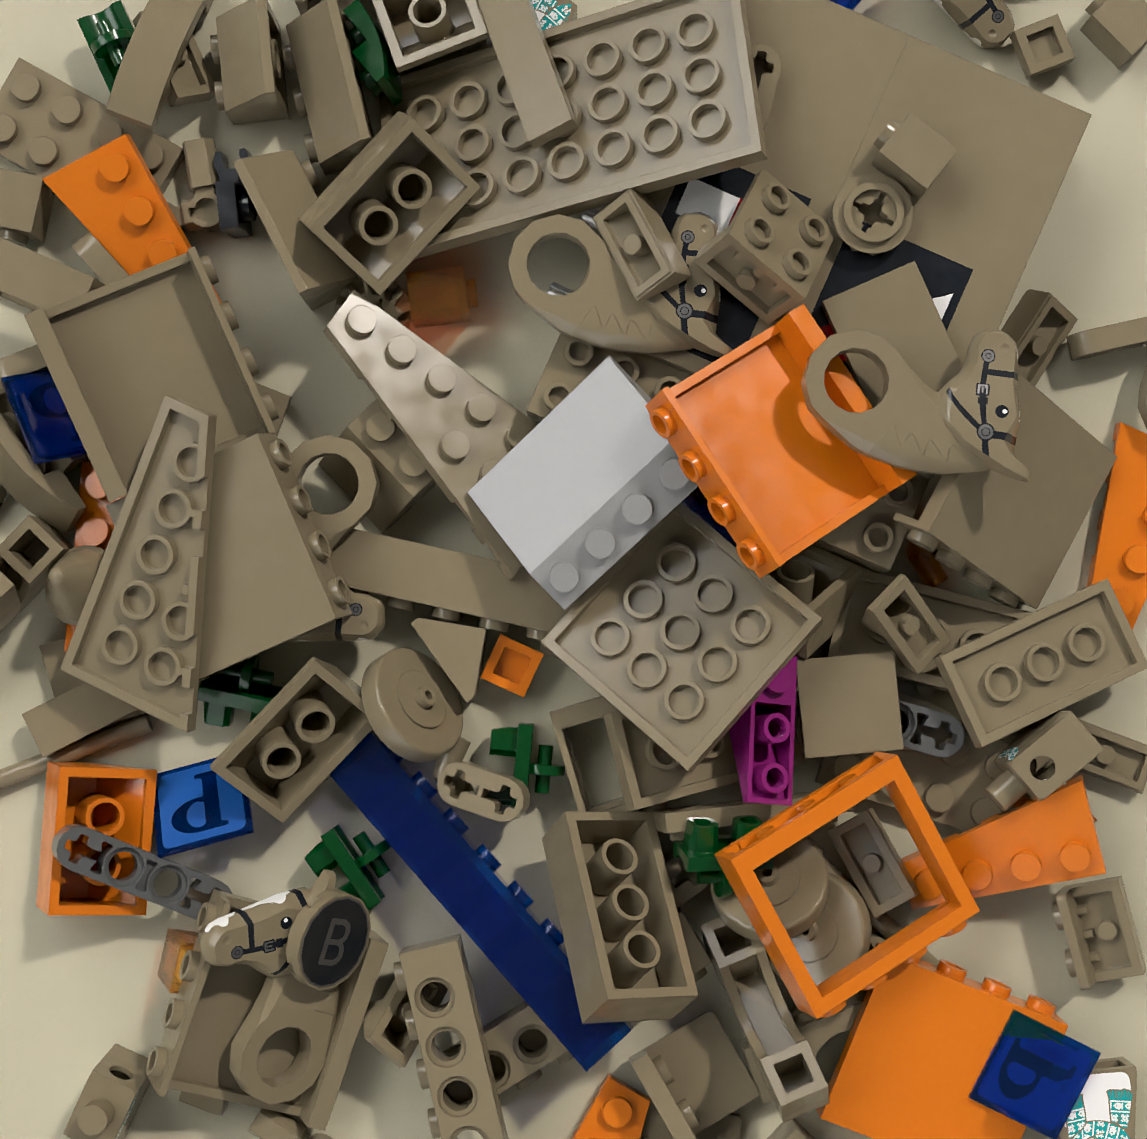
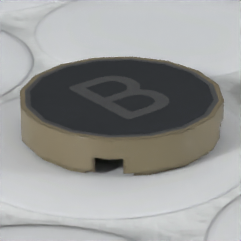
M340 889L326 890L315 896L319 900L311 907L308 905L303 907L297 914L288 935L286 957L287 963L293 966L294 972L292 975L297 981L317 990L334 988L348 979L360 964L368 947L371 931L369 911L361 899Z

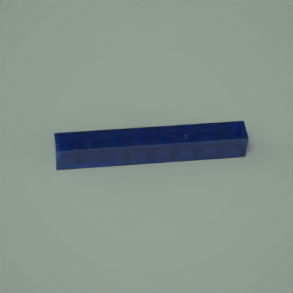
M369 732L329 775L587 1072L634 1027L629 1021L582 1024L567 952L561 945L564 942L562 931L549 917H546L542 922L529 908L535 901L516 880L508 884L496 871L502 863L484 843L476 848L464 833L470 827L452 807L444 811L432 798L438 793V790L421 771L412 775L401 762L404 758L389 749L377 735Z

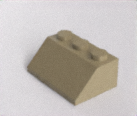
M322 0L286 25L289 42L282 44V50L288 71H297L300 88L293 89V96L299 117L308 116L312 133L304 135V141L310 162H319L326 176L342 172L374 138L360 78L357 75L358 69L354 54L352 53L353 49L348 28L337 0Z
M398 111L298 219L381 295L481 187L411 116Z
M293 149L241 158L233 162L292 282L305 303L313 311L337 299L343 288L353 280L358 279L356 272L298 219L318 198L314 189L322 185L309 159L300 163Z
M312 657L210 764L211 770L280 822L284 823L373 729L363 707L361 687L336 666Z

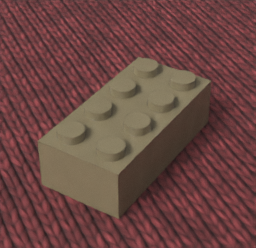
M565 811L544 835L542 842L582 1024L667 1020L674 1018L698 996V991L653 813Z

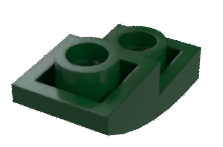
M355 0L342 11L354 26L348 34L358 46L352 53L363 67L357 75L374 97L383 92L391 103L396 106L402 101L400 73L396 68L384 35L359 0Z

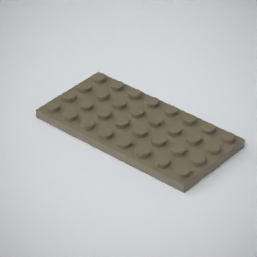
M635 0L543 30L578 126L536 149L527 140L493 46L400 76L402 101L398 105L394 106L383 92L379 94L381 127L383 128L398 111L411 116L481 187L415 259L526 228L534 220L556 214L569 216L608 205L629 188L641 194H646L768 159L745 0Z

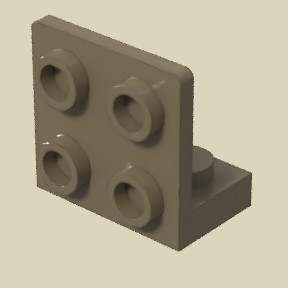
M761 170L755 175L730 225L702 246L693 262L769 325L806 299L836 232L766 170Z
M711 1010L704 1012L629 1057L632 1067L673 1139H696L695 1135L751 1102L760 1094L716 1015Z

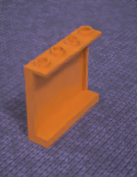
M804 303L787 313L772 327L671 388L665 387L645 405L650 413L649 416L653 428L661 437L668 440L679 457L678 461L682 472L689 480L697 484L708 501L707 505L710 514L717 523L725 526L737 544L736 549L741 561L749 569L754 570L759 579L777 569L799 552L917 475L916 472L884 464L851 450L822 426L808 411L801 387V380L808 357L827 338ZM834 357L825 370L824 385L829 398L836 406L848 412L861 413L873 409L840 357Z
M919 958L911 963H901L886 973L887 979L882 984L867 990L829 1082V1104L817 1108L816 1111L821 1119L872 1139H1022L1029 1119L982 1097L978 1093V1087L1004 1038L1014 1040L999 1068V1088L1009 1098H1019L1027 1094L1036 1085L1041 1075L1048 1076L1053 1062L1020 1047L1019 1040L1061 1043L1068 1024L1055 1013L1057 1006L1032 994L1028 995L1027 1000L1010 995L1012 988L989 977H984L982 983L967 978L966 974L968 971L952 962L940 959L938 965H934ZM1014 1060L1034 1070V1079L1027 1084L1013 1082L1006 1073L1007 1064Z

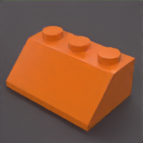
M47 761L36 907L48 916L146 915L147 900L73 872L58 863L53 856L52 842L57 832L66 825L80 824L151 852L157 769L101 763ZM80 834L76 841L68 839L65 843L64 848L71 852L69 860H73L76 854H82L98 861L100 853L108 845L107 842H102L101 852L94 850L82 842L83 834ZM119 852L112 857L109 862V873L113 878L122 879L131 874L135 865L131 853ZM97 862L91 867L90 870L96 871Z

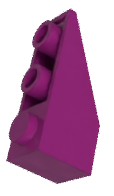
M793 657L729 730L744 802L792 806L797 657Z

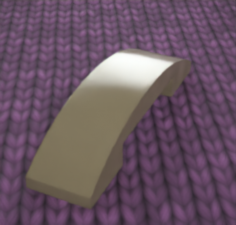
M213 0L148 1L120 64L106 107L107 114L153 131L171 92L170 80L201 14L207 15Z
M0 383L1 401L6 394V390ZM0 413V483L22 506L45 523L63 533L74 530L87 506L60 468L43 475Z

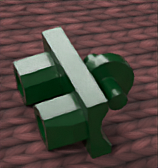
M121 0L112 3L101 12L77 19L110 94L127 46L135 30Z
M259 655L245 660L243 666L235 664L226 668L224 674L219 673L206 679L205 684L199 685L197 700L204 701L205 724L219 727L230 726L234 719L235 708L250 711L251 722L284 688L272 685L274 672L259 669Z
M520 722L518 727L493 728L491 731L489 755L515 757L514 775L510 776L521 780L528 788L529 773L536 774L535 793L549 794L550 776H564L565 766L552 764V745L539 744L537 762H531L534 723ZM510 787L506 791L501 792L489 791L488 796L500 800L502 805H511V807L516 805L517 799L510 796Z
M754 815L736 816L732 818L731 838L718 839L719 824L713 818L689 817L684 840H674L673 855L683 860L684 868L687 872H697L698 884H712L714 893L718 898L729 897L733 889L714 854L757 828L763 822ZM775 856L756 869L774 868Z
M339 824L320 836L323 841L318 843L304 857L314 874L319 877L323 869L332 870L339 865L349 881L337 889L361 899L368 910L382 901L381 899L385 897V894L366 867V864L369 863L378 878L391 871L381 857L382 853L392 847L388 840L385 839L374 846L365 831L359 833L352 838L362 853L359 856Z

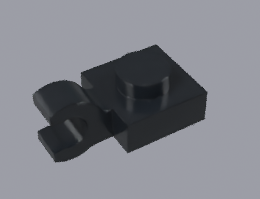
M245 148L239 149L240 159L252 157V154ZM215 152L214 167L219 176V181L215 182L220 230L234 239L253 236L251 222L256 221L257 210L236 169L228 168L227 156L222 152Z

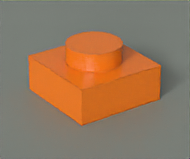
M500 634L480 678L524 698L544 654Z

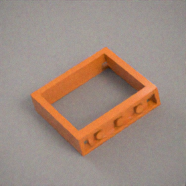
M875 752L714 854L798 1010L816 1019L830 1017L840 1012L846 1006L845 1000L861 990L866 991L879 986L887 979L886 973L901 963L907 964L918 960L926 954L928 945L940 937H948L960 932L966 927V920L980 911L898 755ZM885 786L945 901L816 986L753 870Z

